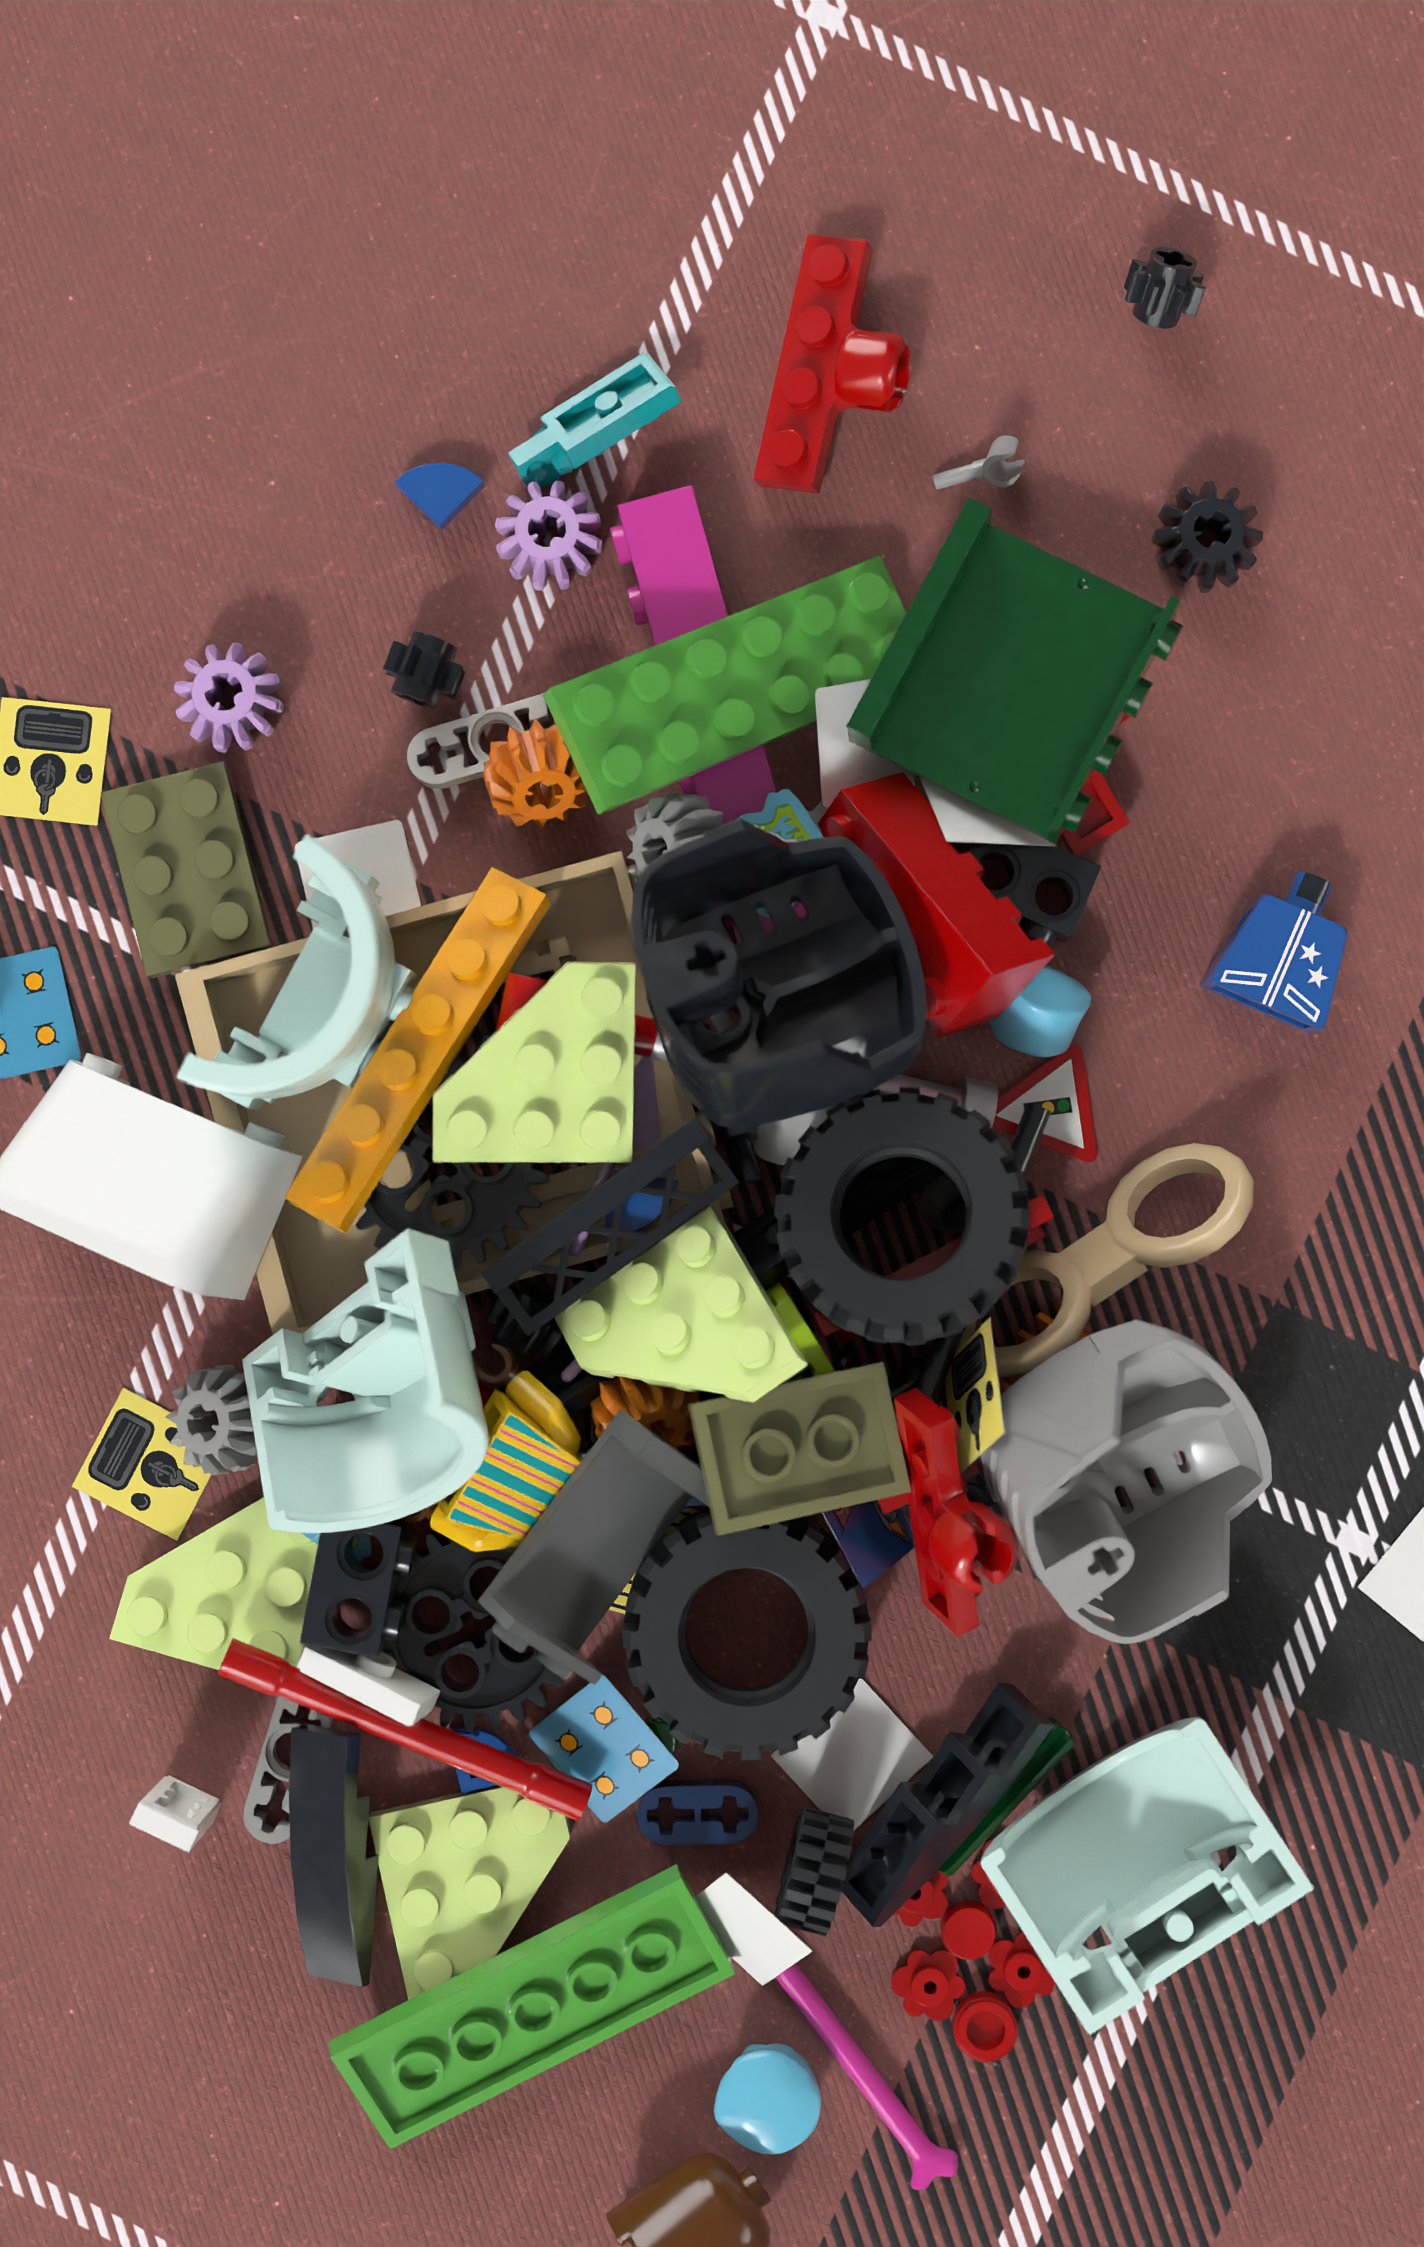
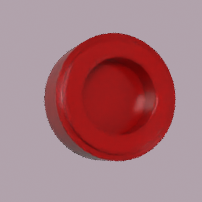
M979 1991L967 1995L958 2003L952 2016V2031L959 2049L967 2057L975 2061L993 2062L999 2060L1010 2052L1016 2042L1018 2027L1013 2010L1004 1998L995 1993Z

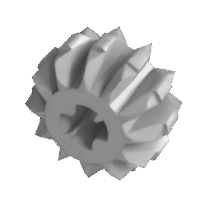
M679 792L659 794L657 798H650L649 803H646L645 806L634 809L636 826L626 831L627 836L633 842V852L626 858L634 860L637 865L635 882L638 881L639 875L648 864L662 854L702 837L706 831L719 827L723 812L711 810L706 796L680 794Z
M231 1364L217 1365L214 1369H199L193 1374L187 1375V1385L180 1386L179 1389L171 1392L179 1407L178 1410H174L165 1416V1418L177 1425L178 1432L169 1444L178 1447L185 1446L184 1464L194 1467L202 1466L204 1474L210 1473L211 1475L227 1474L230 1470L233 1472L247 1470L252 1465H255L257 1462V1449L245 1375L241 1372L240 1367H234Z

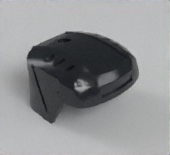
M738 819L706 831L702 837L662 854L649 863L639 875L634 890L631 925L634 952L645 982L647 1002L671 1072L686 1097L708 1119L719 1126L729 1128H755L761 1124L781 1121L824 1109L862 1093L867 1094L908 1069L925 1037L927 1007L925 981L919 954L909 924L887 880L872 860L853 841L846 837H829L786 843L747 821ZM794 901L802 903L808 914L807 918L803 920L798 918L792 907ZM763 907L766 909L776 927L774 931H766L756 913L758 908ZM729 919L734 923L742 938L740 943L735 944L732 942L723 926L724 920ZM726 1010L733 1011L740 1016V1021L736 1028L725 1034L712 1033L704 1026L706 1019L721 1014Z

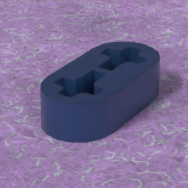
M732 1779L661 1781L640 1797L637 1811L638 1825L645 1837L654 1843L664 1845L732 1844L741 1842L752 1834L757 1826L759 1816L757 1798L751 1788L741 1781ZM729 1795L736 1796L738 1807L748 1808V1814L739 1815L736 1820L737 1826L733 1827L724 1826L723 1817L720 1815H701V1809L722 1807L723 1797ZM666 1796L672 1797L674 1808L694 1809L695 1815L675 1816L673 1826L663 1828L660 1827L659 1817L649 1816L647 1810L658 1808L659 1798Z

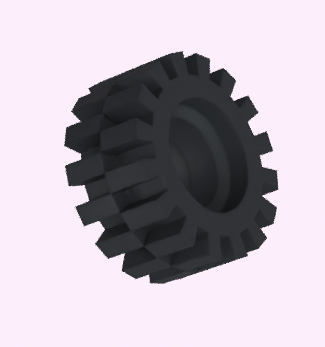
M805 1806L801 1808L800 1815H798L795 1831L793 1830L790 1848L787 1851L786 1863L780 1880L781 1885L777 1894V1905L774 1916L785 1926L821 1936H826L829 1932L831 1921L833 1922L836 1914V1905L839 1903L842 1893L843 1880H845L847 1873L846 1866L850 1858L852 1849L850 1846L854 1836L853 1828L855 1824L853 1819Z

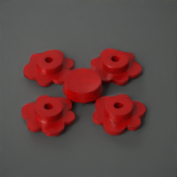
M996 1837L989 1839L983 1845L982 1856L987 1847ZM977 1860L972 1864L970 1872L973 1880L980 1884L978 1896L982 1904L974 1901H962L954 1904L947 1910L948 1900L942 1890L948 1884V1877L937 1870L920 1888L919 1893L913 1895L892 1915L900 1914L902 1923L909 1927L920 1924L923 1917L937 1919L943 1916L940 1922V1937L946 1949L934 1950L930 1955L923 1949H914L908 1954V1965L897 1967L891 1975L892 1989L898 1996L904 1998L903 2008L910 2016L917 2017L925 2013L928 2018L934 2021H943L951 2016L954 2010L953 1999L961 1997L966 1988L963 1978L956 1974L958 1962L955 1956L966 1960H974L988 1953L989 1961L993 1966V1969L988 1974V1982L994 1990L1004 1991L1007 2001L1014 2007H1027L1034 2001L1036 1994L1046 1996L1054 1989V1979L1023 1931L1016 1934L1013 1941L1009 1939L995 1941L997 1925L989 1909H999L1006 1904L982 1868L981 1860ZM1020 1967H1028V1971L1026 1973H1018V1969ZM927 1982L935 1983L932 1989L924 1987Z

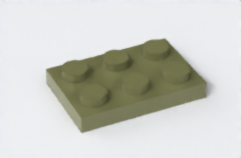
M224 761L101 792L147 977L152 979L274 947L229 768Z
M874 1362L783 1382L755 1402L731 1399L725 1395L688 1403L714 1530L718 1536L911 1492L884 1362Z

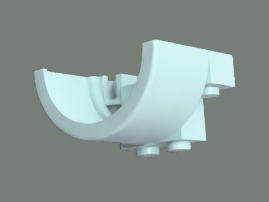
M308 834L303 837L293 858L312 870L313 875L308 885L315 888V891L309 902L301 901L297 911L319 923V925L310 934L259 1031L260 1036L257 1037L241 1028L234 1027L230 1037L235 1042L228 1054L219 1050L215 1059L208 1061L188 1053L177 1074V1078L185 1082L216 1091L246 1108L258 1111L264 1101L272 1104L277 1098L306 1092L331 1079H335L353 1088L388 1033L393 1021L396 1020L402 1010L407 1009L413 999L412 993L415 990L412 986L418 976L410 969L395 962L390 929L380 907L381 896L375 894L379 882L367 872L340 859L324 844Z
M407 1228L365 1262L368 1282L303 1334L281 1328L242 1359L270 1529L298 1533H326L383 1524L418 1512L444 1499L465 1484L481 1466L488 1450V1431L471 1351L476 1348L465 1294L458 1290L448 1241ZM329 1387L350 1392L355 1398L354 1401L317 1407V1403L323 1400Z
M1186 1718L1158 1728L1087 1767L1043 1797L1014 1820L991 1842L981 1858L982 1868L1089 2035L1145 1999L1143 1995L1145 1991L1253 1921L1257 1925L1261 1924L1314 1889L1207 1723L1200 1718ZM1235 1845V1858L1221 1871L1210 1854ZM1101 1925L1112 1944L1095 1950L1085 1948L1082 1944Z

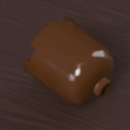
M698 2153L683 2160L606 2213L607 2220L621 2247L627 2242L632 2247H769L771 2243L770 2226L762 2210L763 2206L772 2201L767 2191L750 2166L741 2173H738L725 2158L713 2153Z

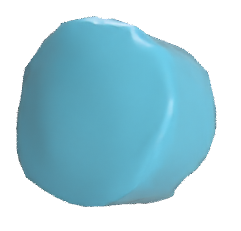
M1045 965L998 1018L982 1023V1025L990 1024L994 1036L1008 1048L1036 1057L1060 1055L1069 1048L1081 1020L1091 1005L1092 996L1084 985L1058 969Z
M754 2043L744 2049L742 2055L733 2062L732 2066L723 2076L716 2094L714 2115L719 2126L742 2146L761 2154H780L800 2145L816 2128L821 2109L820 2089L810 2064L793 2048L779 2043L768 2045Z

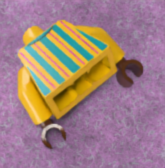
M501 1344L491 1345L504 1356L506 1361L505 1369L500 1375L492 1374L483 1363H476V1373L480 1379L490 1383H503L507 1386L505 1394L495 1389L483 1409L488 1431V1450L481 1466L465 1484L444 1499L401 1518L405 1522L414 1523L426 1517L431 1520L430 1526L432 1529L473 1552L513 1548L520 1545L583 1460L578 1452L581 1439L580 1434L561 1400L529 1371L519 1372L517 1354L509 1346Z

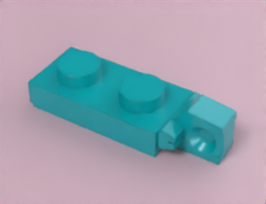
M643 352L541 416L540 419L543 426L532 438L508 452V456L527 488L531 482H537L540 488L557 481L560 475L570 473L573 468L576 469L593 457L602 454L612 445L644 425L656 420L660 415L682 401L675 385L651 356Z

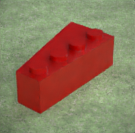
M904 772L841 789L817 823L824 838L846 837L853 841L872 860L891 887L909 924L919 954L925 981L926 1018L937 1038L998 1018L1055 955L1042 938L1031 941L1017 924H1019L1022 914L1008 897L997 900L982 883L980 878L984 868L970 852L958 853L949 842H946L932 806Z

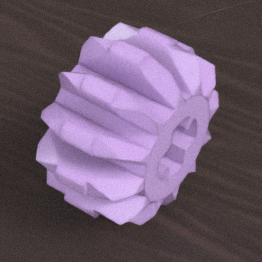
M555 481L551 486L550 496L542 497L538 483L531 482L528 484V493L531 501L526 504L519 497L509 496L506 504L515 517L496 519L495 527L497 532L508 537L502 540L496 546V549L501 559H514L509 570L515 580L525 577L533 570V587L535 590L543 591L547 585L548 574H556L557 583L560 589L564 590L570 587V579L567 572L569 568L572 567L578 574L588 576L591 573V564L582 554L595 555L602 552L601 539L591 535V533L601 527V519L598 513H583L588 504V498L583 492L580 491L564 502L566 497L565 485L562 481ZM548 525L558 526L560 537H554L550 542V547L540 546L538 534H545Z
M234 642L229 647L226 659L224 660L215 645H207L205 655L209 664L202 668L195 660H186L184 667L195 677L194 681H179L174 684V691L179 696L190 699L176 709L177 717L183 722L195 721L191 727L190 735L197 742H202L212 735L213 747L218 752L227 751L233 735L243 750L252 749L253 740L249 731L256 727L263 735L267 737L272 735L274 728L263 718L264 713L279 714L284 710V704L279 699L268 696L282 686V681L276 673L264 674L268 660L259 652L246 660L245 648L240 643ZM232 685L239 693L234 696L235 707L226 710L219 702L225 699L223 689Z

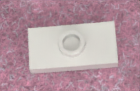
M308 1645L305 1647L297 1665L300 1672L407 1726L414 1725L430 1713L440 1693V1690L395 1668L397 1665L396 1661L383 1652L376 1658Z
M168 1775L138 1803L129 1824L184 1851L190 1852L213 1824L222 1803L219 1802L220 1799Z

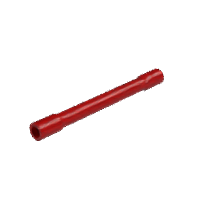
M232 1638L217 1673L221 1677L268 1696H280L519 1793L527 1801L576 1821L580 1820L588 1804L593 1784L542 1763L528 1762L423 1718L414 1725L407 1726L300 1672L299 1668L291 1665L286 1659L238 1639Z

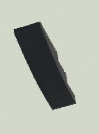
M998 1682L966 1732L948 1733L917 1782H900L847 1862V1873L845 1880H843L841 1891L872 1927H881L936 1873L968 1838L1015 1781L1053 1728L1054 1724L1013 1684Z
M305 1724L293 1727L291 1730L289 1818L291 1868L296 1915L307 1974L312 1977L364 1987L369 1985L379 1855L366 1853L370 1795L357 1793L361 1733Z

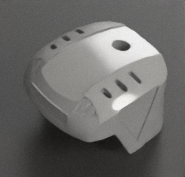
M1133 1320L1090 1334L1047 1359L1000 1395L1005 1433L975 1460V1463L993 1502L996 1501L999 1504L1036 1575L1068 1617L1087 1631L1109 1641L1130 1644L1155 1637L1194 1615L1202 1614L1229 1597L1230 1521L1250 1506L1270 1485L1272 1465L1267 1438L1254 1409L1230 1375L1207 1351L1200 1347L1193 1339L1191 1340L1172 1330L1151 1323ZM1178 1451H1183L1186 1462L1183 1465H1177L1174 1454ZM1148 1467L1153 1468L1159 1481L1156 1487L1151 1488L1145 1477L1144 1470ZM1118 1486H1123L1129 1499V1504L1126 1507L1120 1506L1114 1490ZM1099 1617L1110 1619L1113 1622L1101 1619Z

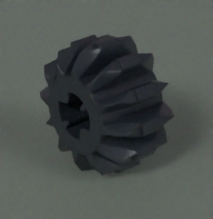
M1206 481L1201 487L1199 497L1188 487H1183L1176 495L1177 506L1163 505L1158 518L1166 527L1155 530L1152 535V543L1159 547L1170 548L1160 556L1157 563L1161 569H1167L1178 564L1181 570L1175 579L1177 586L1183 587L1192 575H1196L1201 593H1209L1212 590L1216 577L1223 585L1229 588L1239 580L1238 569L1250 570L1256 563L1257 557L1249 548L1259 545L1263 540V532L1257 528L1245 526L1257 515L1256 506H1246L1239 511L1233 506L1239 498L1240 492L1238 488H1230L1223 499L1217 498L1215 483L1213 481ZM1205 527L1217 533L1209 548L1202 546L1197 541Z

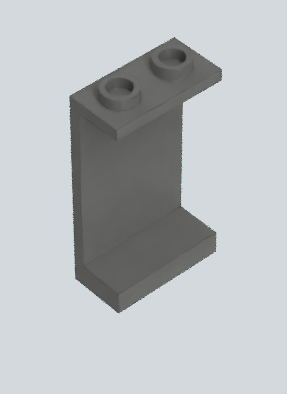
M620 1409L478 1600L497 1620L491 1628L492 1632L506 1644L523 1653L528 1645L538 1650L535 1657L561 1678L567 1679L573 1671L596 1685L603 1674L579 1649L691 1497L694 1496L709 1506L701 1465Z

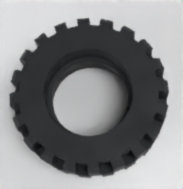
M899 1087V1093L881 1095L880 1089L872 1090L867 1094L862 1093L861 1101L847 1107L841 1102L826 1111L828 1118L816 1129L810 1125L798 1140L800 1148L794 1158H787L780 1175L783 1180L781 1193L776 1195L775 1216L778 1219L779 1233L776 1235L781 1254L790 1270L789 1273L805 1297L818 1311L829 1318L833 1324L848 1333L853 1332L866 1337L868 1341L887 1345V1342L905 1343L906 1346L926 1344L925 1341L940 1337L950 1338L963 1332L964 1327L977 1319L980 1321L994 1309V1304L1004 1292H1008L1016 1278L1022 1258L1024 1259L1029 1232L1030 1210L1027 1197L1028 1189L1023 1171L1019 1170L1014 1159V1151L1005 1137L999 1138L990 1128V1121L976 1109L969 1112L958 1106V1100L941 1092H938L937 1097L920 1094V1089L916 1087ZM894 1157L918 1158L942 1169L958 1187L966 1210L964 1233L953 1255L933 1272L911 1279L889 1278L866 1268L854 1257L847 1247L841 1228L843 1201L853 1181L871 1165Z
M711 1511L699 1515L697 1512H694L680 1520L679 1525L671 1532L663 1535L657 1545L650 1551L633 1578L625 1606L622 1628L623 1649H626L628 1659L627 1670L633 1686H638L644 1696L643 1705L654 1719L661 1717L669 1724V1733L686 1744L689 1739L703 1744L704 1753L721 1758L724 1751L740 1752L741 1760H761L760 1752L778 1749L781 1756L798 1750V1741L809 1735H812L815 1740L831 1728V1718L838 1711L845 1713L855 1699L854 1688L858 1680L865 1677L869 1663L867 1655L868 1643L872 1641L871 1620L868 1613L867 1600L861 1583H859L844 1553L838 1547L836 1540L823 1528L818 1529L808 1522L806 1516L718 1536L715 1534ZM739 1568L764 1570L784 1580L799 1596L807 1615V1639L797 1663L781 1678L757 1687L730 1686L710 1677L694 1660L686 1639V1616L695 1595L712 1578L726 1571Z

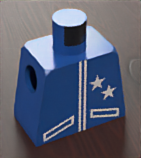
M1298 871L1285 901L1268 894H1263L1254 899L1203 976L1199 986L1309 1034L1323 1030L1327 1021L1347 937V929L1320 917L1333 885L1321 877Z

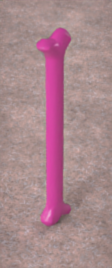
M797 1963L776 1976V1980L911 2157L913 2165L910 2180L911 2187L914 2190H926L935 2177H951L955 2175L958 2169L957 2153L951 2149L938 2147L929 2140Z

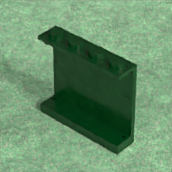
M968 497L846 725L849 741L1056 845L1064 828L1075 833L1080 826L1093 799L1083 792L1094 771L1106 775L1115 760L1123 740L1114 736L1122 718L1125 714L1136 718L1153 686V682L1144 677L1155 656L1166 661L1172 652L1183 628V625L1174 621L1180 599L1171 595L1163 609L991 525L992 508Z

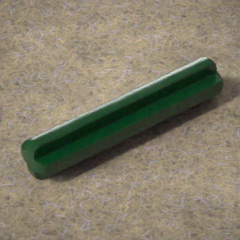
M1052 1717L1048 1718L1054 1724L1053 1728L1015 1781L976 1829L938 1869L941 1873L948 1877L954 1875L1074 1746L1075 1739L1073 1735L1059 1721Z

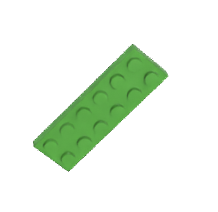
M877 556L551 687L543 694V697L596 812L600 815L817 723L816 690L828 686L872 679L902 623L906 611L881 556Z
M678 1864L329 2040L330 2058L389 2149H392L734 1975L735 1970L728 1952Z

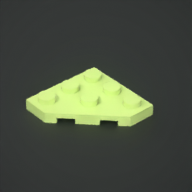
M566 962L548 980V983L482 1044L481 1048L457 1072L433 1092V1162H632L635 964Z
M711 1206L554 1317L579 1366L591 1375L609 1378L621 1376L643 1380L649 1385L695 1392L696 1389L725 1394L731 1399L755 1402L808 1365L722 1216Z
M263 1497L129 1575L109 1639L219 1670L231 1640L235 1638L282 1657L291 1665L297 1667L305 1647L308 1646L307 1644L300 1643L318 1544L302 1533L270 1529L265 1499Z
M499 1785L371 1812L368 1819L376 1855H379L378 1864L408 2000L497 1955L569 1841L571 1829L567 1816L527 1801L519 1793Z

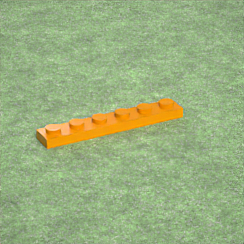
M494 867L490 869L413 991V999L407 1009L402 1010L284 1196L289 1202L345 1234L347 1233L432 1097L433 1092L437 1089L508 975V972L551 906V902L546 894Z

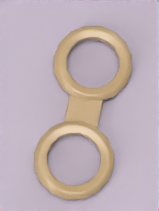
M1192 1143L1166 1148L1139 1162L1120 1180L1108 1201L1106 1221L1059 1253L1040 1250L1026 1251L1012 1285L1017 1282L1033 1279L1052 1281L1064 1290L1062 1307L1054 1321L1038 1336L1020 1345L1001 1348L994 1346L998 1377L1027 1374L1053 1355L1073 1345L1090 1317L1091 1304L1096 1306L1148 1271L1145 1265L1166 1268L1189 1264L1222 1248L1240 1231L1253 1207L1254 1180L1244 1161L1220 1146ZM1193 1172L1212 1174L1225 1182V1195L1216 1213L1201 1226L1183 1235L1166 1238L1147 1236L1134 1228L1136 1210L1143 1198L1158 1184L1176 1175ZM977 1320L966 1326L958 1349L975 1333Z

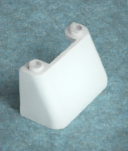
M86 1053L83 1063L69 1060L0 1156V1209L178 1289L204 1296L245 1300L286 1198L284 1196L291 1187L303 1156L282 1148L281 1146L286 1136L252 1122L248 1123L245 1132L227 1128L131 1087L129 1082L119 1078L123 1066L91 1053Z

